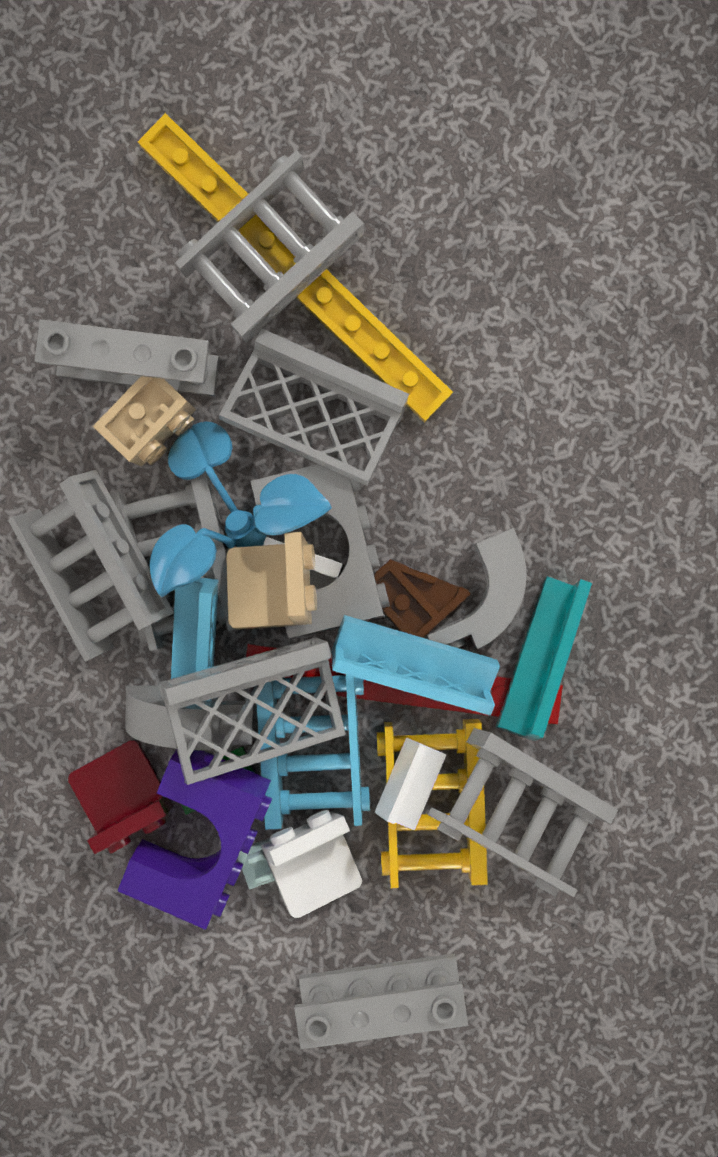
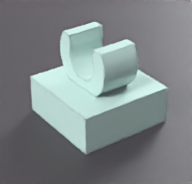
M270 838L252 844L248 854L242 851L239 853L238 860L244 863L242 871L249 890L275 881L261 848V845L271 841Z

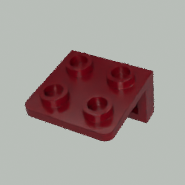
M137 740L125 742L74 770L68 776L71 788L96 831L87 840L94 854L106 848L110 854L116 852L131 842L129 837L131 834L143 829L145 834L156 830L167 822L164 816L174 806L171 799L157 794L161 781Z

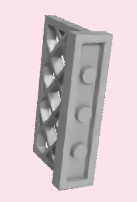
M261 328L255 340V348L223 406L219 419L368 486L395 427L402 418L409 394ZM259 363L273 369L278 380L256 386L252 374ZM249 382L251 389L245 390ZM300 382L309 385L314 397L293 403L287 386ZM281 389L287 405L266 412L260 395ZM254 397L261 414L244 418L233 413V410L239 401ZM337 398L347 402L351 413L330 420L324 402ZM318 405L324 422L303 428L297 411ZM291 413L297 431L284 435L275 432L270 420ZM376 415L388 421L383 432L367 436L361 419ZM354 421L361 439L340 445L334 427ZM264 422V424H265L266 427H264V426H262V425H260V424H258V423ZM328 430L334 447L321 452L311 448L307 436ZM301 438L302 443L297 442L295 440ZM378 442L375 450L373 451L371 444ZM364 446L369 457L365 471L349 465L344 453ZM338 455L339 460L333 458L332 456Z
M315 637L159 682L161 698L165 701L185 783L189 785L346 735L328 659L332 658L328 642ZM319 668L322 682L314 696L296 687L305 671ZM293 675L290 682H287L284 679H282L284 677ZM274 680L287 686L275 708L257 699L265 683ZM254 687L250 694L243 691L244 689ZM293 691L311 700L299 722L282 713ZM237 692L247 698L235 720L217 711L225 695ZM324 693H325V697H326V702H327V704H325V703H323L322 701H320V700L322 699ZM214 698L210 706L203 703V701ZM254 703L272 712L260 734L242 725ZM196 704L207 710L194 733L181 726L177 709ZM320 705L329 711L332 728L315 732L306 727L316 707ZM214 715L232 724L220 746L202 737ZM281 717L296 727L287 742L276 744L267 739L277 719ZM241 729L257 738L248 754L238 757L227 751L238 730ZM303 730L309 733V735L300 737ZM183 733L192 737L187 746ZM198 741L217 751L209 766L193 771L190 755ZM264 743L271 746L260 750ZM224 755L230 758V760L220 762Z

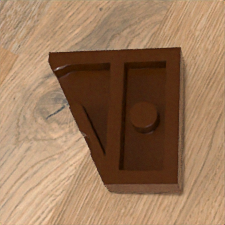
M391 559L374 574L376 583H384L390 606L382 608L385 615L401 632L421 638L471 594L463 587L450 584Z

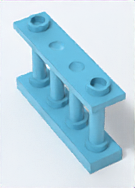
M350 675L332 676L335 691H347L348 714L341 715L345 731H349L350 753L294 756L284 754L261 762V776L271 780L265 794L272 798L264 817L265 830L281 829L284 815L290 814L291 810L353 808L354 826H362L363 811H370L369 787H361L357 695H364L363 679ZM321 676L301 677L296 687L306 693H315L322 682ZM282 678V679H284V680L287 681V682H290V680H291L292 678ZM276 680L267 682L257 699L275 708L277 699L281 698L287 686ZM257 704L258 733L260 734L272 712ZM330 715L311 716L306 727L315 732L332 728ZM302 716L290 718L299 722ZM279 717L267 739L280 744V738H285L286 733H293L296 726ZM264 743L260 750L271 746ZM351 769L352 791L290 794V790H283L282 776H288V772Z

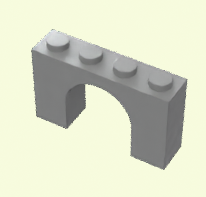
M319 464L252 480L251 485L256 505H261L260 493L262 489L277 477L286 474H298L307 478L331 504L332 509L323 514V516L337 522L346 532L349 542V557L341 575L328 586L316 590L317 610L311 611L312 624L285 626L288 639H296L340 628L344 615L364 621L385 617L382 608L389 607L390 604L385 584H377L373 569L380 567L375 544L367 546L364 530L370 529L371 526L366 506H357L354 491L361 490L360 483Z

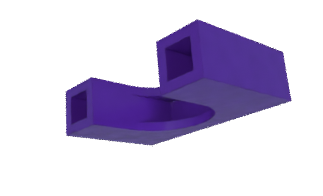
M176 749L170 758L157 794L194 809L207 817L218 831L221 840V850L204 858H188L142 839L129 860L117 891L206 930L212 915L220 918L230 895L223 892L226 883L234 886L244 864L237 861L240 851L248 854L258 831L251 828L254 819L263 821L272 801L271 797L265 795L271 780L240 768L187 785ZM193 750L190 755L193 771L209 766L214 755L203 750Z

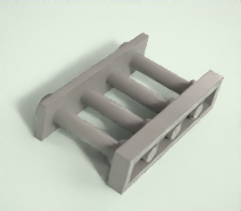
M297 150L289 157L284 155L277 159L268 171L269 176L199 241L196 239L189 241L178 254L180 258L175 262L180 272L186 278L197 270L235 311L233 315L235 320L231 325L245 343L254 337L261 328L267 325L364 235V223L353 211L345 219L342 216L336 217L298 176L304 170L302 155ZM285 187L292 192L325 228L323 232L325 237L315 246L312 244L306 245L269 205L268 202ZM254 215H257L295 256L293 261L296 264L285 274L281 271L276 273L238 231ZM225 242L265 284L263 289L266 292L255 302L251 299L246 300L208 259Z
M40 319L34 362L56 365V376L62 378L132 386L141 376L165 379L177 392L215 397L220 357L208 354L210 343L208 340Z
M97 470L70 476L59 485L67 499L45 515L38 509L14 516L8 520L85 662L115 648L109 635L134 621L140 631L174 613L166 597H161L157 593L151 579L150 568ZM76 514L87 535L62 551L51 530ZM95 550L106 571L81 586L70 565ZM115 586L126 607L100 621L89 600Z
M206 471L199 477L191 479V484L185 485V490L127 504L124 493L115 492L110 494L144 557L151 556L152 550L160 537L137 543L131 519L190 505L191 508L197 507L201 523L195 524L193 530L196 533L202 528H207L224 535L212 483ZM212 539L216 546V559L209 571L200 578L219 580L218 593L220 600L217 601L216 622L219 621L220 625L226 623L227 630L232 631L236 629L231 627L228 622L226 559L228 547L225 543ZM174 616L167 617L140 631L138 630L142 644L148 643L149 651L163 647L160 635L173 632Z
M474 728L467 743L479 750L476 755L479 758L450 815L432 807L428 815L441 822L437 830L449 837L460 841L462 835L537 877L534 885L556 897L560 890L574 897L577 889L560 879L588 823L593 824L595 819L611 824L618 810L493 733ZM500 763L511 769L508 774L511 780L483 833L480 834L464 825V822L493 767L498 768ZM533 782L543 788L540 793L543 798L513 853L497 844V841L525 787H530ZM565 801L573 806L571 814L574 816L546 871L528 861L557 805L562 806Z
M455 953L299 975L302 1004H296L294 1009L300 1050L468 1026L462 981H459Z

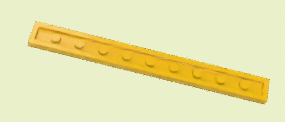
M166 113L138 141L139 146L217 222L248 195ZM254 215L238 230L276 273L281 271L285 274L296 264L293 261L295 256L257 215ZM327 269L296 297L383 383L408 393L409 397L406 405L424 423L452 395L453 391Z

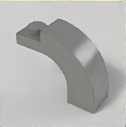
M514 528L473 544L485 573L486 582L483 597L478 606L465 617L426 634L428 640L459 648L465 644L463 638L469 635L474 647L479 649L497 638L512 622L524 596L527 575L524 553Z
M126 686V732L139 741L177 749L165 701L161 698L159 686ZM203 701V703H205L208 706H210L213 702ZM222 701L217 711L235 720L246 701ZM196 704L177 709L181 726L194 733L207 710ZM253 706L242 725L251 730ZM214 715L202 737L216 745H221L232 724ZM239 729L230 745H252V735ZM183 733L187 746L192 737ZM198 741L194 750H211V748Z

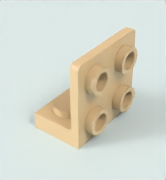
M141 376L93 427L129 462L139 466H143L146 462L153 465L166 452L167 447L163 444L171 435L175 433L179 437L194 423L195 419L191 415L196 409L165 379Z

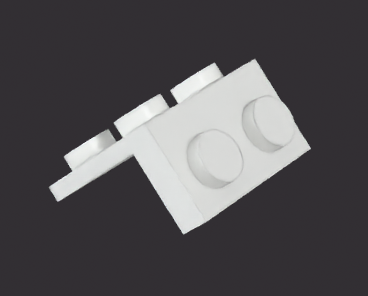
M329 810L321 811L310 816L307 819V824L294 830L292 827L278 831L270 836L271 841L261 845L286 908L294 918L302 917L359 888L362 884V878L343 835L350 830L344 816L329 812Z

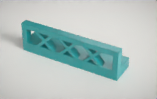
M548 576L545 578L496 728L531 741L544 737L592 586L591 582L580 579L575 585H571Z

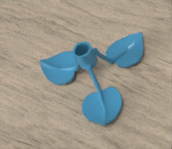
M205 421L194 424L190 429L181 434L172 445L168 455V464L171 471L178 478L184 480L195 479L206 471L209 479L231 512L225 521L227 536L207 528H202L196 533L187 524H181L168 530L159 538L152 550L150 574L157 593L164 597L169 592L202 577L209 571L216 559V546L212 539L225 543L230 549L234 546H263L267 535H281L307 525L332 509L331 504L307 478L298 474H286L272 480L262 489L260 493L261 505H256L253 508V515L247 511L238 510L212 468L225 463L230 458L232 453L230 436L224 428L216 423Z

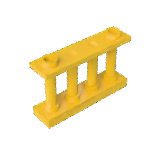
M463 719V729H456V733L397 736H393L392 722H384V732H377V755L385 756L386 784L394 768V752L401 751L407 737L435 750L457 749V753H464L465 769H457V773L438 774L432 790L458 789V793H461L479 760L476 756L479 750L468 744L467 740L474 728L482 730L481 721L479 719ZM484 786L464 822V825L480 834L483 833L486 827ZM421 814L415 830L398 823L392 824L388 822L389 851H381L382 876H390L391 888H399L398 871L461 869L462 873H468L471 885H488L487 849L467 838V848H460V853L398 855L397 831L437 830L441 822L428 814Z

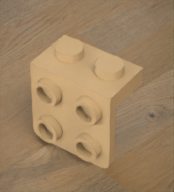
M302 532L285 533V544L231 548L227 552L228 622L231 627L239 630L312 624L311 611L317 610V594L315 585H310L309 570L315 569V552L313 544L307 543Z

